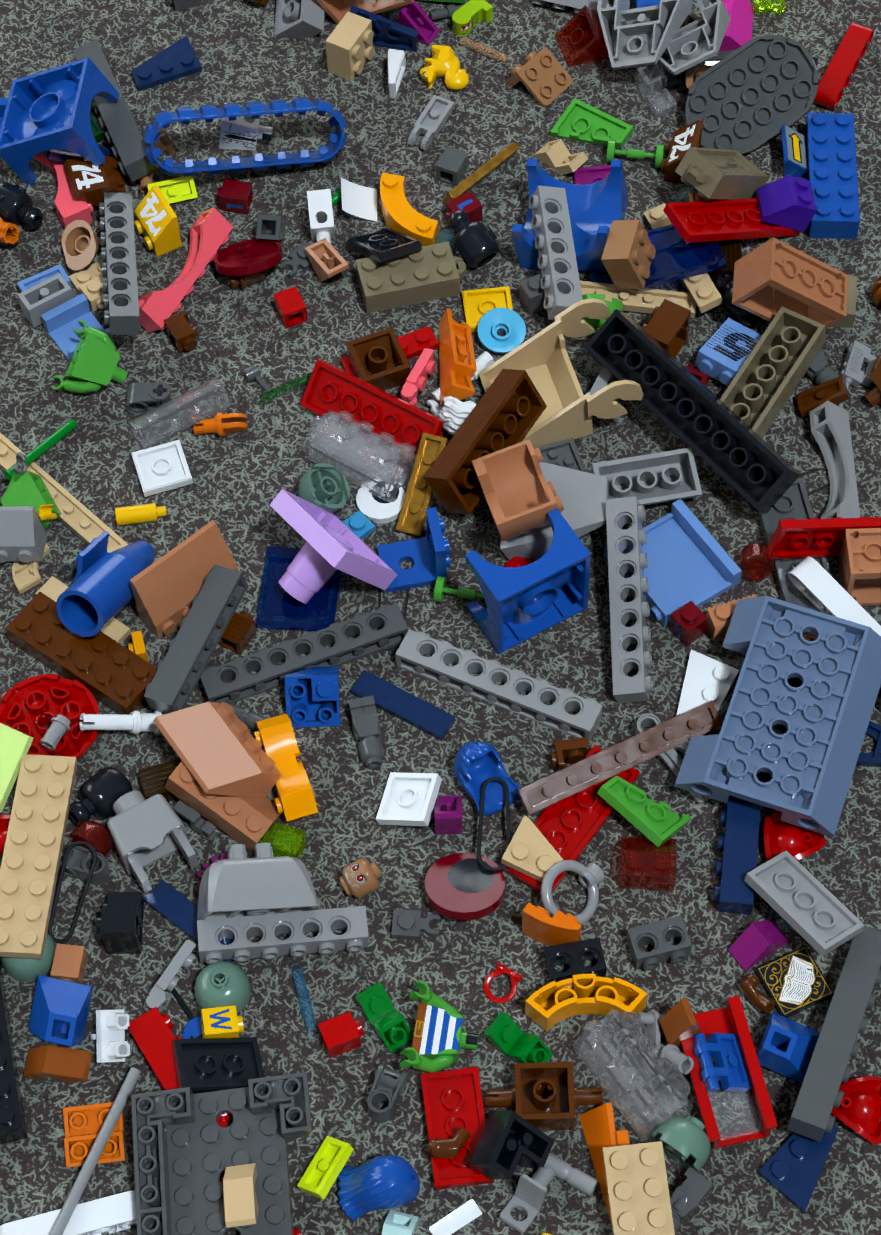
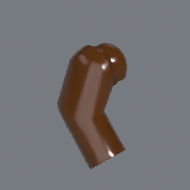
M751 973L746 974L745 979L741 980L740 984L749 1001L767 1014L772 1012L775 1002L755 989L759 985L760 980Z
M459 1127L451 1139L430 1140L427 1145V1151L438 1159L454 1158L462 1150L471 1135L468 1131Z

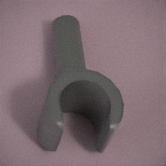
M252 365L243 369L245 372L244 377L248 383L256 380L266 392L269 393L272 390L261 377L257 366Z
M66 562L61 564L59 567L60 574L63 575L67 570H71L65 577L68 581L73 580L77 573L76 563Z

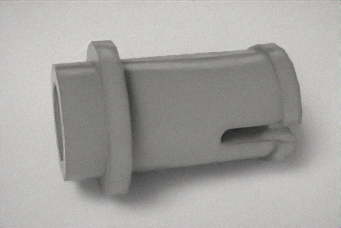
M59 714L51 719L52 724L40 740L44 747L53 751L65 732L70 731V720Z

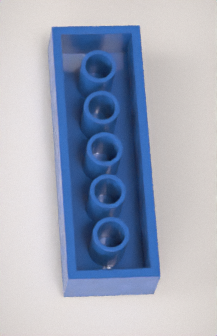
M807 113L804 129L808 164L806 180L811 182L817 210L808 225L809 238L856 239L860 216L854 114Z

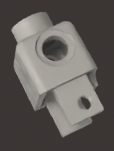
M131 791L121 796L114 803L113 810L116 816L110 818L107 823L113 844L128 875L133 874L145 894L152 891V888L143 868L180 849L191 869L199 865L196 853L189 843L184 824L163 795L156 794L145 800L140 791Z

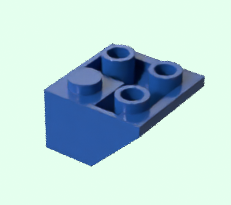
M339 666L311 667L284 676L286 713L291 720L293 728L341 726Z
M38 975L28 1032L44 1041L70 1047L83 1043L93 986Z
M772 1011L756 1053L759 1064L803 1083L820 1032Z

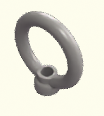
M562 860L552 865L544 875L541 885L542 902L545 910L548 911L552 918L559 910L552 897L554 880L560 873L565 871L577 873L579 875V882L588 890V900L585 908L581 913L574 915L580 922V925H582L594 915L599 901L598 885L604 881V873L594 863H589L585 866L574 860Z

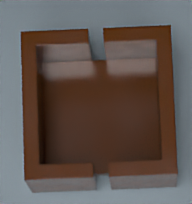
M664 299L660 307L656 306L654 308L649 323H645L642 328L676 358L688 340L691 310Z

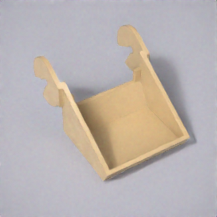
M591 298L574 303L555 316L552 324L478 373L486 392L502 369L525 370L547 405L523 439V441L530 439L533 448L570 438L575 440L592 435V416L610 419L628 413L615 399L642 400L643 398L640 384L631 380L615 381L592 395L589 392L584 395L566 351L563 335L578 338L595 333L594 328L582 318L608 319L611 312L607 303L601 299Z

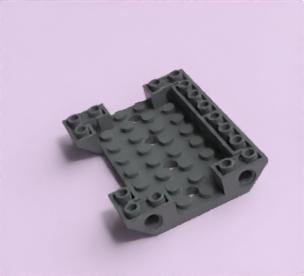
M301 1072L248 1079L249 1087L194 1094L190 1087L132 1094L137 1235H227L230 1231L234 1230L239 1231L241 1235H294L287 1143L312 1132L308 1073ZM223 1114L233 1115V1122L230 1126L220 1127L218 1125V1120ZM256 1163L257 1179L255 1191L259 1207L257 1223L226 1228L222 1184L225 1169L230 1166Z

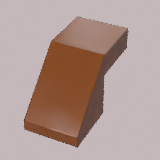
M687 997L681 999L659 1020L668 1044L676 1045L680 1052H683L680 1041L701 1033Z
M51 1045L32 1048L28 1052L23 1076L32 1080L53 1077L67 1084L87 1081L93 1053Z

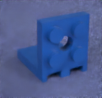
M436 507L426 509L427 537L377 546L378 556L398 574L386 589V593L436 584L438 576L446 577L447 582V567H451L449 557L450 546L448 538L444 536L445 525L443 516L438 517ZM408 560L413 562L414 565L410 569H403L400 567V563Z

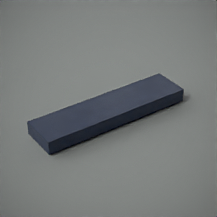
M365 670L351 689V694L358 698L374 696L375 707L440 741L444 739L455 722V716Z
M161 880L144 898V903L198 944V906L164 880ZM226 938L223 939L220 943L223 945H229L233 942V940ZM223 959V961H227V962H233V961H234V960H232V959Z

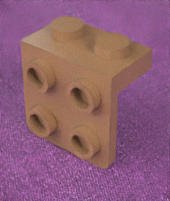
M546 46L538 53L533 50L524 58L527 63L523 66L520 63L510 71L512 76L506 80L510 87L521 81L543 107L548 106L573 83L572 77Z

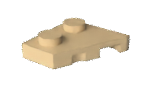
M524 815L501 859V863L542 883L547 870L555 863L562 861L563 858L529 817Z

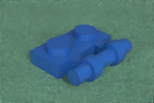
M704 1033L693 1036L696 1045L693 1049L695 1056L700 1059L702 1066L701 1077L703 1082H706L709 1092H715L720 1089L718 1081L721 1082L723 1092L745 1093L752 1088L736 1034L714 1033L708 1037L709 1043H707ZM711 1056H713L716 1067H714Z

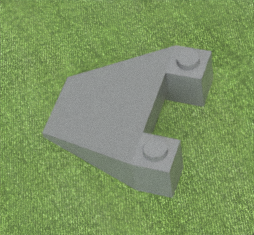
M598 0L597 11L613 70L657 64L692 10V0H660V5L629 9L630 0Z
M697 0L703 17L679 28L656 65L673 75H677L717 55L731 20L723 0Z
M545 462L539 463L546 483L552 482L556 495H559L564 508L561 515L578 538L606 524V500L608 499L609 488L607 477ZM551 524L505 541L501 540V551L509 561L514 556L533 560L542 557L548 551L553 541Z

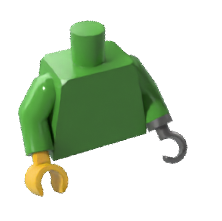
M19 452L16 455L17 463L14 465L12 478L5 491L6 493L1 497V503L3 506H34L44 530L47 531L52 520L57 519L61 512L41 476L26 471L27 466L24 462L27 461V458L22 452Z

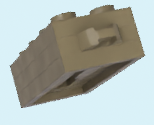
M689 147L675 170L681 176L682 182L688 186H694L698 190V195L706 200L756 198L757 188L764 186L769 178L767 174L737 150Z
M449 241L423 246L420 251L382 263L370 258L355 260L356 276L367 314L460 295V280L466 275V264L461 257L453 256Z

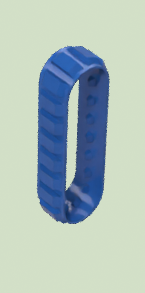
M304 97L292 98V103H286L284 99L269 100L267 105H263L261 101L246 102V106L241 107L238 103L223 104V108H216L213 104L200 105V110H193L191 106L176 107V112L168 113L167 110H164L154 115L155 120L151 125L146 124L142 138L148 144L144 151L152 165L158 164V169L161 173L173 177L176 173H182L184 177L198 176V172L203 171L207 175L221 174L222 170L227 169L230 173L244 172L245 168H252L253 171L268 170V166H275L276 169L291 168V164H297L299 167H310L314 165V162L325 164L335 159V154L339 149L343 150L347 139L343 128L347 125L341 112L338 109L332 110L333 105L330 102L319 98L312 102ZM306 111H317L316 114L324 116L326 112L331 114L332 117L328 120L330 127L335 126L334 133L330 134L329 144L326 146L322 145L318 148L319 150L314 152H308L307 149L300 150V153L285 154V151H279L277 155L262 156V153H255L254 157L239 158V155H231V159L216 160V157H208L207 161L193 162L192 159H185L183 163H174V159L166 158L165 161L159 159L158 157L162 154L160 148H153L154 140L159 141L161 135L158 131L162 127L164 129L170 127V123L182 121V124H190V120L205 119V122L208 123L213 122L215 118L228 117L229 121H233L240 116H252V119H259L260 115L275 114V117H283V113L298 112V115H306Z

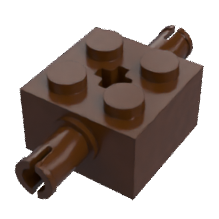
M573 1062L514 1063V1086H512V1089L505 1090L486 1089V1109L512 1107L516 1114L540 1131L575 1130V1109L581 1105H603V1086L577 1088L574 1085ZM547 1094L548 1099H542L541 1095Z

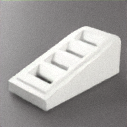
M388 49V89L390 98L394 99L397 96L406 69V57L402 50Z

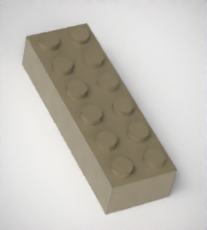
M782 306L720 398L728 408L761 438L764 437L825 344V325Z

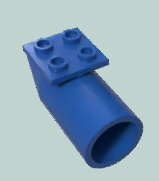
M104 531L99 537L94 538L86 549L78 553L75 561L77 573L73 583L58 597L56 602L58 617L68 630L82 637L94 636L134 598L130 579L150 566L155 559V551L149 543L140 540L112 552H107L109 532Z

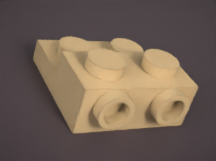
M102 259L68 276L79 295L83 293L86 296L92 312L104 309L103 294H108L103 293V278L107 277H102V263H106L102 262Z

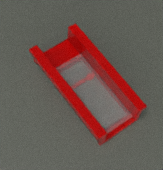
M729 997L725 1008L697 1013L694 1016L701 1033L705 1034L707 1043H709L708 1037L714 1033L737 1035L752 1085L750 1090L745 1093L723 1092L721 1082L718 1081L720 1089L715 1092H709L706 1082H703L701 1077L702 1066L700 1059L695 1056L693 1049L696 1046L694 1038L690 1037L680 1041L683 1053L694 1061V1066L689 1074L712 1149L767 1138L770 1136L771 1130L778 1127L740 997ZM711 1056L714 1067H716L713 1056Z

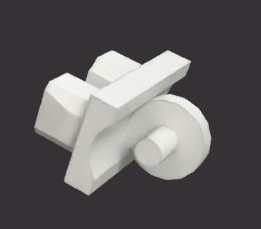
M124 1009L96 1010V1034H90V1040H96L97 1063L125 1062V1057L130 1055V1044L125 1041V1029L130 1026L129 1015L124 1013Z

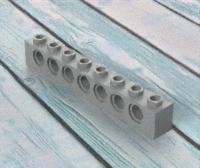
M636 496L606 500L613 696L617 703L650 701L649 692L653 691V679L651 675L648 676V667L652 666V655L650 650L647 651V642L651 641L650 627L646 626V617H650L649 602L645 601V593L649 592L648 578L644 577V568H648L647 554L643 553V544H647L645 529H642V521L646 519L644 505H640ZM627 523H631V524H632V526H631L630 528H628V529H626V530H623V529H622V527H623L625 524H627ZM628 547H633V550L627 554L623 553L624 549ZM634 571L631 577L624 578L625 573ZM635 595L634 600L631 602H624L628 596ZM629 620H637L633 626H625ZM631 644L638 645L634 651H626ZM639 669L635 676H627L630 670Z
M409 629L395 654L397 667L573 737H587L588 743H590L602 718L603 705L592 698L585 699L575 695L569 689L557 688L543 679L529 677L518 669L512 670L502 666L495 660L481 658L472 651L458 649L447 641H438L430 638L421 631L415 632ZM424 654H431L432 656H430V657H424L423 655H424ZM449 663L456 664L455 666H447ZM471 673H479L480 675H478V676H472V675H470V674H471ZM502 682L504 685L498 686L495 683ZM520 692H527V693H529V694H528V695H520V694H518V693H520ZM550 701L553 704L545 705L543 702ZM569 711H575V712H577L578 714L571 715V714H568L567 712H569Z

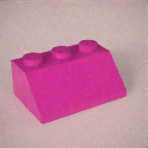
M723 0L731 20L718 52L738 49L752 40L754 4L749 0Z

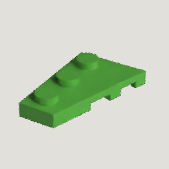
M574 98L550 131V136L608 146L609 140H616L615 148H622L633 133V126Z
M617 775L603 784L597 792L658 848L684 828L691 820V817L684 813L679 816L668 810L670 805L663 801H660L658 804L647 798L645 791Z

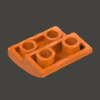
M528 903L522 910V933L547 946L581 941L582 926L573 915L569 913L564 914L558 910L551 918L547 910L541 906L535 907L531 903Z
M114 1102L63 1108L66 1168L83 1166ZM123 1111L97 1164L126 1160Z

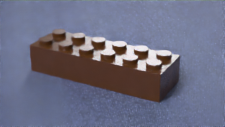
M502 369L424 476L447 512L471 514L484 495L472 460L522 442L546 409L547 405L525 370Z
M39 592L6 627L10 643L61 677L72 681L74 679L79 681L89 689L97 701L115 713L129 715L133 711L140 712L148 703L144 698L145 689L152 682L157 668L101 631L91 637H82L74 634L59 619L56 602L42 592Z

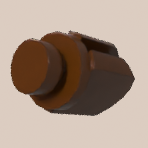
M265 272L244 276H228L231 288H238L239 285L241 290L263 282L267 278Z

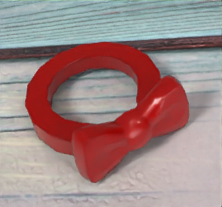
M498 962L496 964L497 970L489 973L483 985L487 998L492 1002L502 1004L511 1001L515 997L518 990V981L521 982L523 976ZM507 974L511 976L512 988L510 993L505 997H495L490 991L491 981L498 976Z

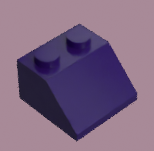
M786 176L761 186L756 190L761 221L805 232L817 211L810 181L802 177Z

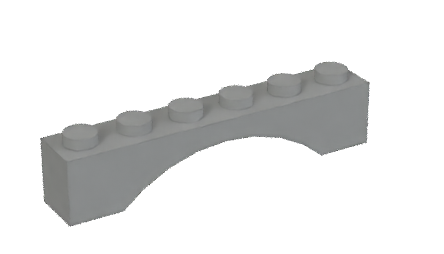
M826 401L809 412L811 432L824 456L830 480L829 503L825 512L821 515V519H834L837 517L859 518L861 516L849 414L845 409L830 401Z

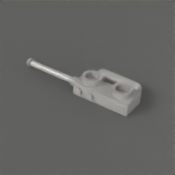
M856 340L850 344L846 360L842 364L843 369L840 371V376L842 375L847 390L850 385L858 387L860 384L866 387L871 386L872 382L869 375L877 358L870 354L871 348ZM866 362L868 363L866 371L863 372L861 371L862 363ZM844 401L839 403L838 406L843 408Z

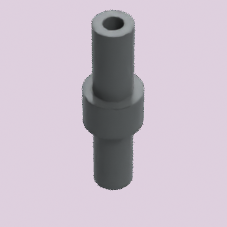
M454 4L447 5L444 9L429 12V18L432 21L442 18L452 19L453 13L464 4L458 6Z

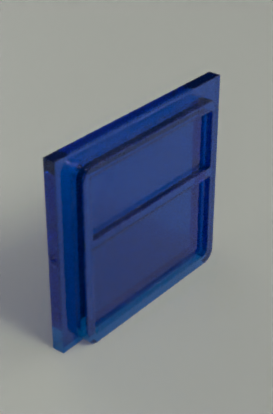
M673 224L647 231L651 243L655 246L656 253L655 258L651 261L650 276L646 279L644 289L727 268L719 241L686 243Z
M267 546L256 628L319 631L335 623L341 571L337 570L324 586L313 595L309 602L304 604L291 596L278 583L301 548Z

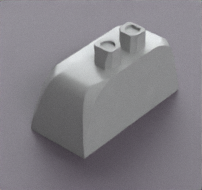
M271 843L255 844V858H246L245 844H232L228 847V859L215 861L202 875L199 888L197 920L309 911L319 907L310 875L300 859L290 856L273 857Z

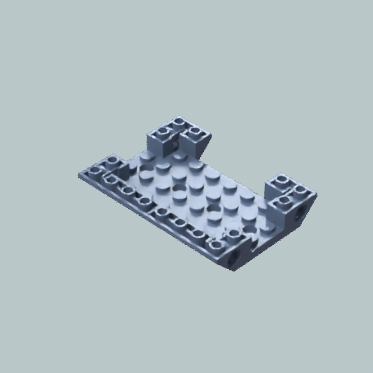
M760 596L738 600L722 647L746 654L720 734L690 738L674 787L724 803L728 802L729 796L781 811L780 821L834 838L881 686V636L871 627L773 597ZM813 632L817 639L807 641L802 634ZM795 677L801 680L802 685L800 687H792L788 684L787 680ZM776 724H781L786 727L787 732L779 735L772 730V727ZM759 772H767L772 780L763 783L757 779L756 775Z

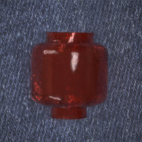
M755 542L746 545L742 549L740 569L745 577L759 581L772 574L774 559H768L766 549L768 545Z

